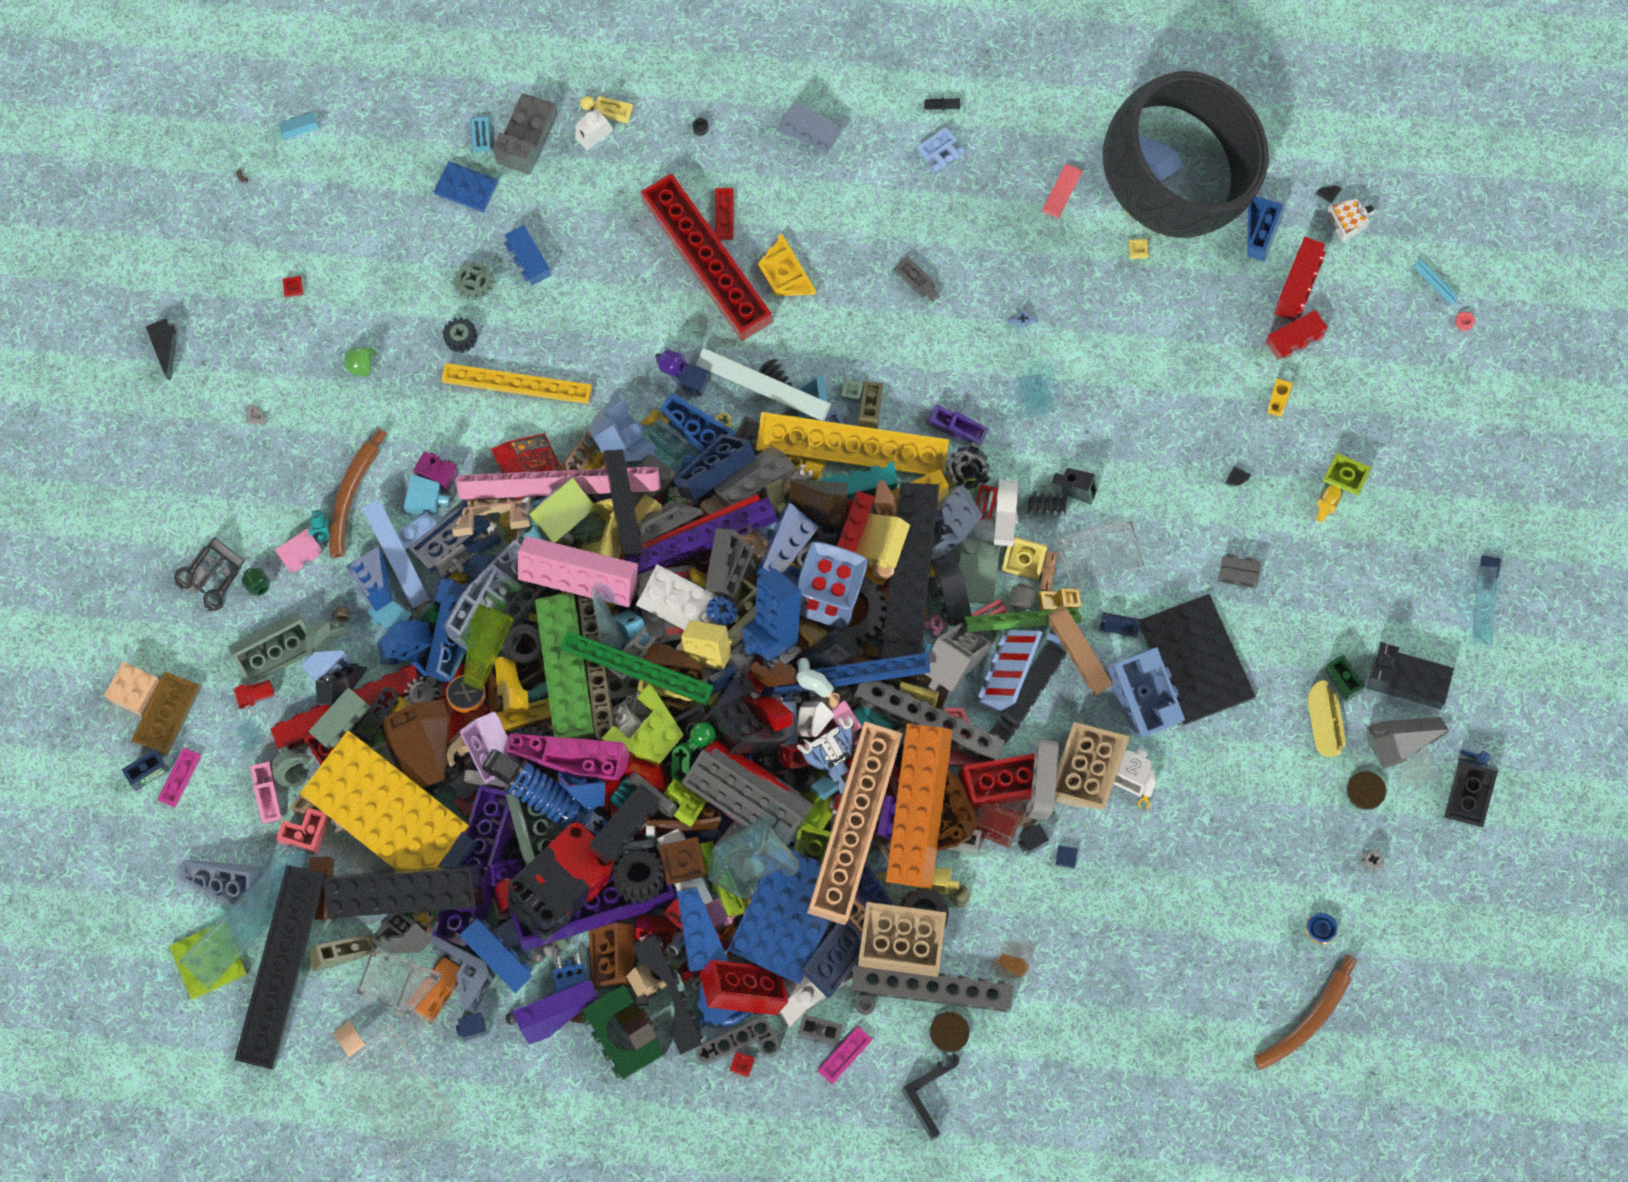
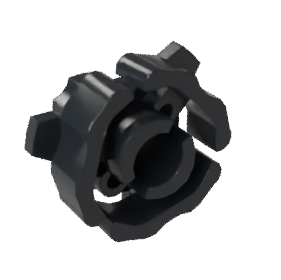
M972 441L969 447L958 448L956 453H953L949 458L946 470L951 475V480L957 486H961L964 479H976L974 481H966L964 485L966 489L976 488L980 482L986 484L990 480L988 476L990 465L986 463L988 457L979 450L980 444Z

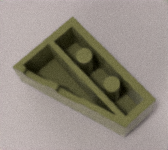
M744 578L741 580L734 599L731 600L733 603H736L737 616L732 623L721 625L727 626L728 638L732 639L731 648L743 638V626L755 620L757 590L755 586Z

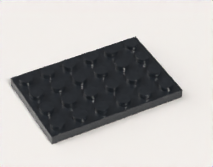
M1210 594L1138 620L1149 649L1158 648L1165 668L1167 667L1171 673L1170 682L1178 691L1177 700L1185 718L1182 721L1183 726L1256 698Z

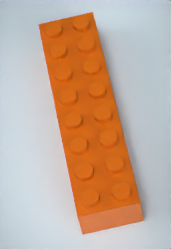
M907 724L886 882L932 888L953 732L951 729Z

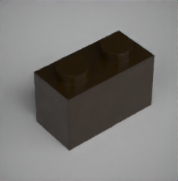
M636 1003L615 1015L636 1050L657 1037L653 1031L656 1026L644 1008L639 1009Z

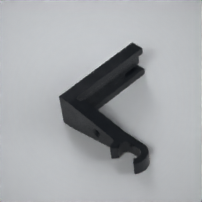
M952 1053V1058L954 1059L952 1065L944 1067L942 1062L938 1061L937 1069L907 1084L902 1089V1093L931 1141L938 1138V1135L941 1133L916 1091L955 1069L959 1064V1058L955 1053Z

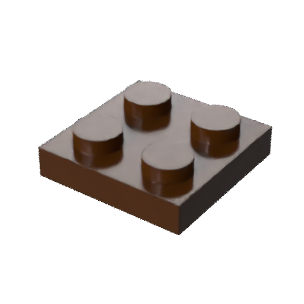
M699 837L659 846L667 885L707 876Z

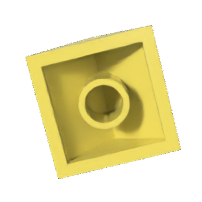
M1014 537L1013 546H1007L1002 571L1039 581L1047 545Z

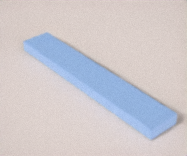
M377 500L363 507L362 509L412 608L416 609L423 602H430L431 600L381 501Z

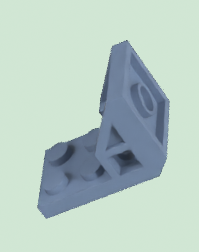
M964 485L958 486L940 510H937L932 559L948 555L956 550L983 516Z
M433 935L429 943L432 945V950L435 951V954L442 958L450 957L452 962L460 967L456 976L461 1003L467 1012L475 1014L493 982L490 968L484 961Z

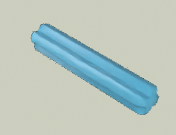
M1419 260L1415 264L1414 268L1449 304H1453L1458 299V295L1423 260Z

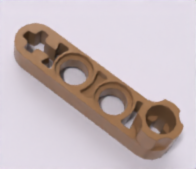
M589 428L565 461L557 467V471L581 470L598 447L589 433ZM586 438L591 439L593 442L592 447L587 445ZM577 451L583 453V460L577 457Z

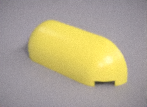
M1322 680L1317 682L1310 690L1308 706L1317 750L1323 756L1334 757L1340 755L1342 747L1346 745L1338 695L1336 692H1332L1328 686L1329 682Z

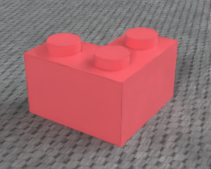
M308 808L302 826L283 821L276 839L282 845L318 855L331 818L324 812Z

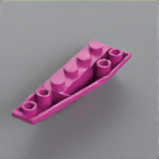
M511 733L506 748V753L577 777L617 780L626 772L630 755L624 742Z

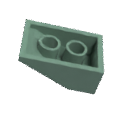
M969 539L962 541L959 567L963 573L970 602L987 604L994 602L1000 545H994V542Z

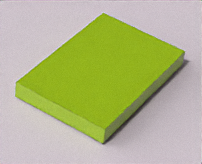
M570 478L528 514L549 542L555 543L596 509V507L574 478Z

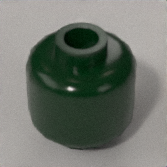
M248 568L244 572L241 581L248 593L261 596L269 590L270 579L261 568Z

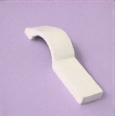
M999 479L994 545L1013 546L1018 480L1008 481Z

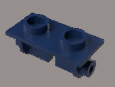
M1103 612L1099 630L1137 638L1140 628L1138 620L1140 619Z

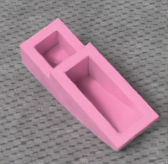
M271 761L251 765L253 787L262 824L281 820L280 803Z

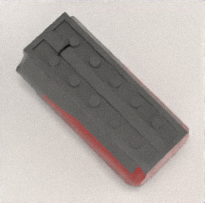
M713 741V743L701 751L682 784L726 816L777 850L783 852L805 822L813 804L803 798L798 791L744 755H729L728 752L732 750V747L726 743Z

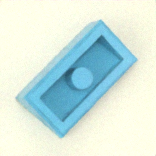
M313 112L279 123L284 139L318 129Z

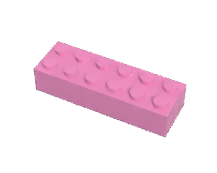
M529 536L525 537L518 550L519 580L630 607L637 592V563Z

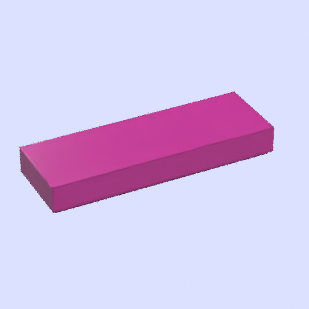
M183 747L157 799L158 801L174 808L177 807L202 757L201 754Z
M857 1026L817 1071L833 1085L873 1039Z

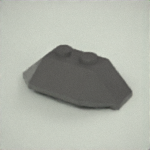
M669 502L663 505L662 509L656 512H649L645 515V518L641 519L638 527L641 544L706 516L700 508L679 502Z

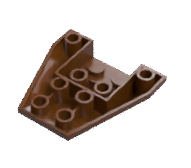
M447 700L417 702L386 716L381 726L383 743L397 769L423 789L446 779L450 728Z
M949 768L947 770L937 851L955 848L972 837L978 824L967 788Z
M670 800L671 802H673V803L677 806V808L680 807V805H679L678 803H676V802ZM706 802L691 827L681 822L674 815L672 817L666 816L660 810L647 820L646 826L700 832L717 829L721 816L716 808H710Z

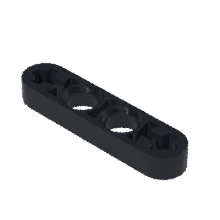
M527 582L494 620L493 627L495 631L501 636L507 635L535 605V600L540 599L549 587ZM526 594H533V597L530 600H523V597ZM520 608V612L518 614H510L512 609Z
M386 687L380 692L354 734L357 737L361 734L363 737L369 738L368 741L363 740L368 746H370L380 730L384 718L390 714L398 701L399 694L395 688ZM386 692H393V700L389 699L386 703L389 705L388 708L383 704H379L380 700L385 702L387 698ZM377 707H382L384 710V715L381 718H376L374 715V710ZM368 723L374 727V731L370 735L365 734L363 730L364 726Z

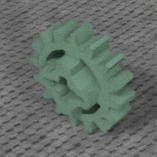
M473 260L470 265L468 262H465V267L459 266L460 272L455 271L456 278H453L456 284L455 288L459 290L460 296L465 294L467 300L470 296H472L473 301L476 300V296L483 299L482 294L489 295L488 289H493L491 284L495 282L494 277H492L493 272L489 270L488 265L483 267L482 261L476 264L475 260Z

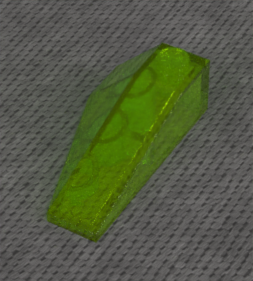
M478 604L470 622L463 683L482 690L514 621L512 617L491 607Z

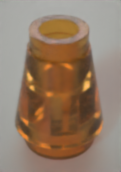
M1004 953L1001 954L998 960V964L1015 977L1023 978L1029 967V963L1025 959Z

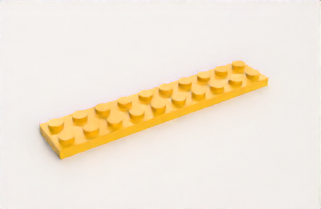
M761 412L756 450L764 451L772 445L784 452V454L871 467L878 465L879 468L888 467L887 463L894 462L895 470L928 475L940 469L944 475L949 439Z

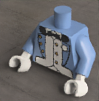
M847 715L845 722L841 717L838 719L842 727L837 726L812 742L804 739V747L799 744L797 745V748L802 751L808 764L823 770H829L834 767L839 776L849 771L843 761L851 756L853 748L851 728L853 720L849 715Z

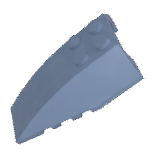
M512 540L462 592L444 624L451 640L477 659L494 666L495 659L498 657L510 659L506 652L507 635H499L493 627V622L527 583V581L518 579V550L521 544L516 540ZM526 594L523 597V600H530L533 597V594ZM520 608L512 609L510 614H518L520 612ZM527 613L516 626L524 624V622L527 621L529 613ZM523 634L517 635L512 642L514 650Z

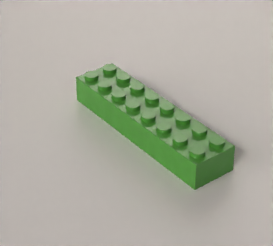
M570 592L536 599L535 604L554 737L597 740L586 659L560 649L567 630L583 636L578 601L574 593Z

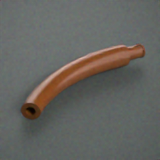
M380 428L376 429L369 442H363L351 461L338 489L330 522V558H338L345 555V532L352 501L365 473L380 453L378 447L388 435L384 430L381 431Z
M1345 955L1339 970L1333 971L1315 1005L1292 1031L1272 1046L1253 1055L1258 1071L1277 1063L1293 1053L1322 1027L1341 1001L1352 981V978L1349 976L1358 961L1355 957L1348 964L1352 956Z

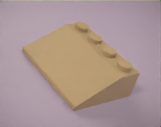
M1074 722L1057 768L1055 802L1075 807L1105 810L1130 737Z
M867 902L859 954V967L938 977L946 912Z

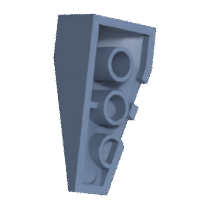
M182 860L183 881L199 890H205L212 894L211 897L226 902V905L231 908L251 911L262 888L263 867L246 864Z

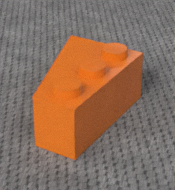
M445 957L442 960H438L432 973L424 980L407 1005L414 1012L433 1023L458 986L456 974L460 967Z

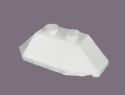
M849 974L846 976V978L838 987V989H840L843 985H845L852 979L849 976ZM804 976L801 985L785 978L783 982L788 1003L778 1015L789 1028L800 1020L803 1014L809 1013L827 997L806 976Z

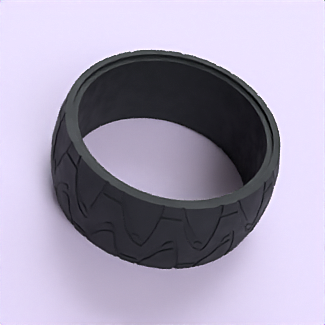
M1195 71L1168 73L1147 82L1134 91L1112 118L1105 135L1102 152L1107 182L1124 210L1144 227L1156 233L1175 238H1192L1221 229L1236 219L1255 199L1265 180L1269 164L1267 137H1265L1262 123L1252 106L1247 103V100L1238 91L1227 85L1224 81ZM1153 106L1180 109L1199 119L1214 133L1227 155L1231 171V188L1226 203L1219 205L1194 203L1176 195L1159 181L1148 166L1140 146L1138 128L1142 109Z

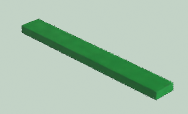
M568 630L560 647L565 652L704 705L708 704L714 689L713 685Z

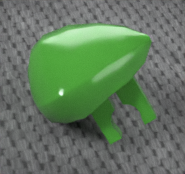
M350 348L345 352L344 356L346 369L360 377L369 376L371 361L373 360L371 356L376 355L377 352L373 348Z

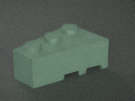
M348 687L309 730V733L326 748H334L341 740V737L353 728L354 724L370 710L371 706Z

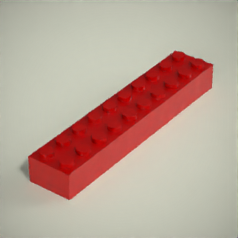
M671 173L642 190L643 203L741 342L773 323L772 313L674 175Z

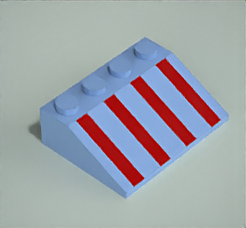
M1009 630L1000 636L997 643L1000 645L998 651H995L991 658V662H993L991 669L986 671L984 676L985 684L980 687L977 697H979L978 704L1000 712L1016 702L1043 632Z

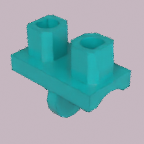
M323 509L314 510L310 517L309 536L313 535L316 542L324 543L329 539L330 518H325Z

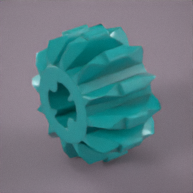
M626 776L611 796V802L619 809L635 792V789L627 783V779L630 776Z

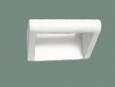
M822 701L804 702L799 708L795 735L799 737H817L835 714Z

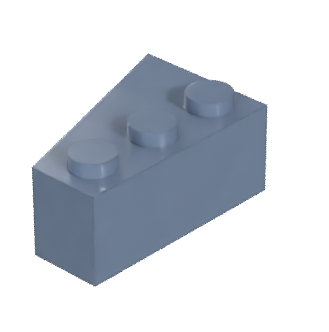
M794 101L785 112L776 130L811 144L821 151L828 152L833 147L842 128Z

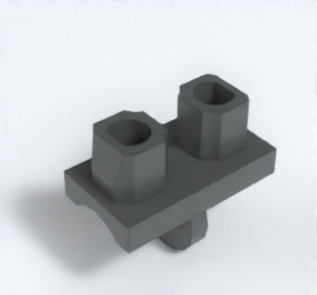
M463 544L460 546L454 545L445 557L439 556L435 559L434 565L442 578L445 579L456 571L462 573L464 571L463 566L466 565L471 556Z

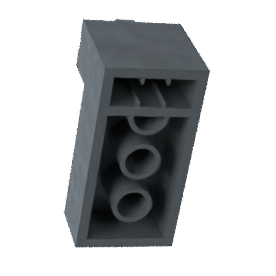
M522 93L504 134L499 132L494 143L493 152L496 163L531 175L558 114L556 104Z

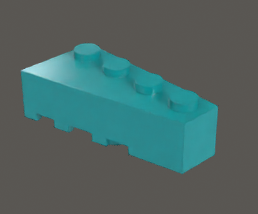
M894 462L887 463L888 467L879 468L878 465L872 466L867 472L855 470L849 473V476L838 474L819 479V481L848 483L847 500L852 502L857 491L876 497L879 481H885L890 491L897 489Z

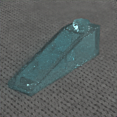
M596 586L591 588V596L601 643L621 650L627 644L626 638Z

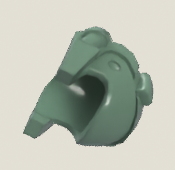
M288 746L280 748L272 763L273 776L280 785L296 788L304 783V778L301 775L293 776L292 772L298 767L299 763L307 764L310 757L289 750Z

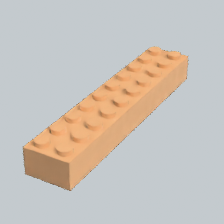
M864 722L809 903L808 914L843 925L847 923L903 733Z

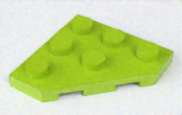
M816 768L814 771L819 775V779L823 776L828 777L824 770ZM801 789L799 791L800 795L813 804L803 825L822 831L833 815V809L830 808L832 795L823 800L811 790Z

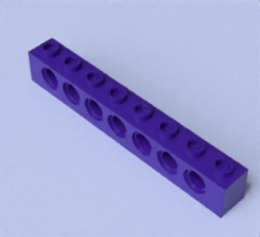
M769 497L645 548L642 550V556L625 557L626 561L638 564L637 574L654 570L656 565L667 568L712 549L716 528L734 529L740 536H743L777 522L778 519Z

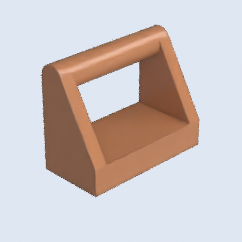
M879 481L874 503L877 515L897 517L895 498L885 481Z

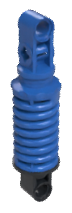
M492 749L482 765V769L485 772L506 783L505 793H512L515 798H519L523 793L521 802L525 803L530 799L527 803L529 807L536 803L534 810L539 811L542 807L540 811L542 815H545L548 811L547 818L552 819L554 816L553 822L562 829H565L572 823H580L596 837L608 823L604 818L595 814L593 809H586L568 791L560 786L558 781L554 782L553 778H547V775L545 773L541 774L539 769L534 770L533 765L525 759L520 764H517L502 752Z

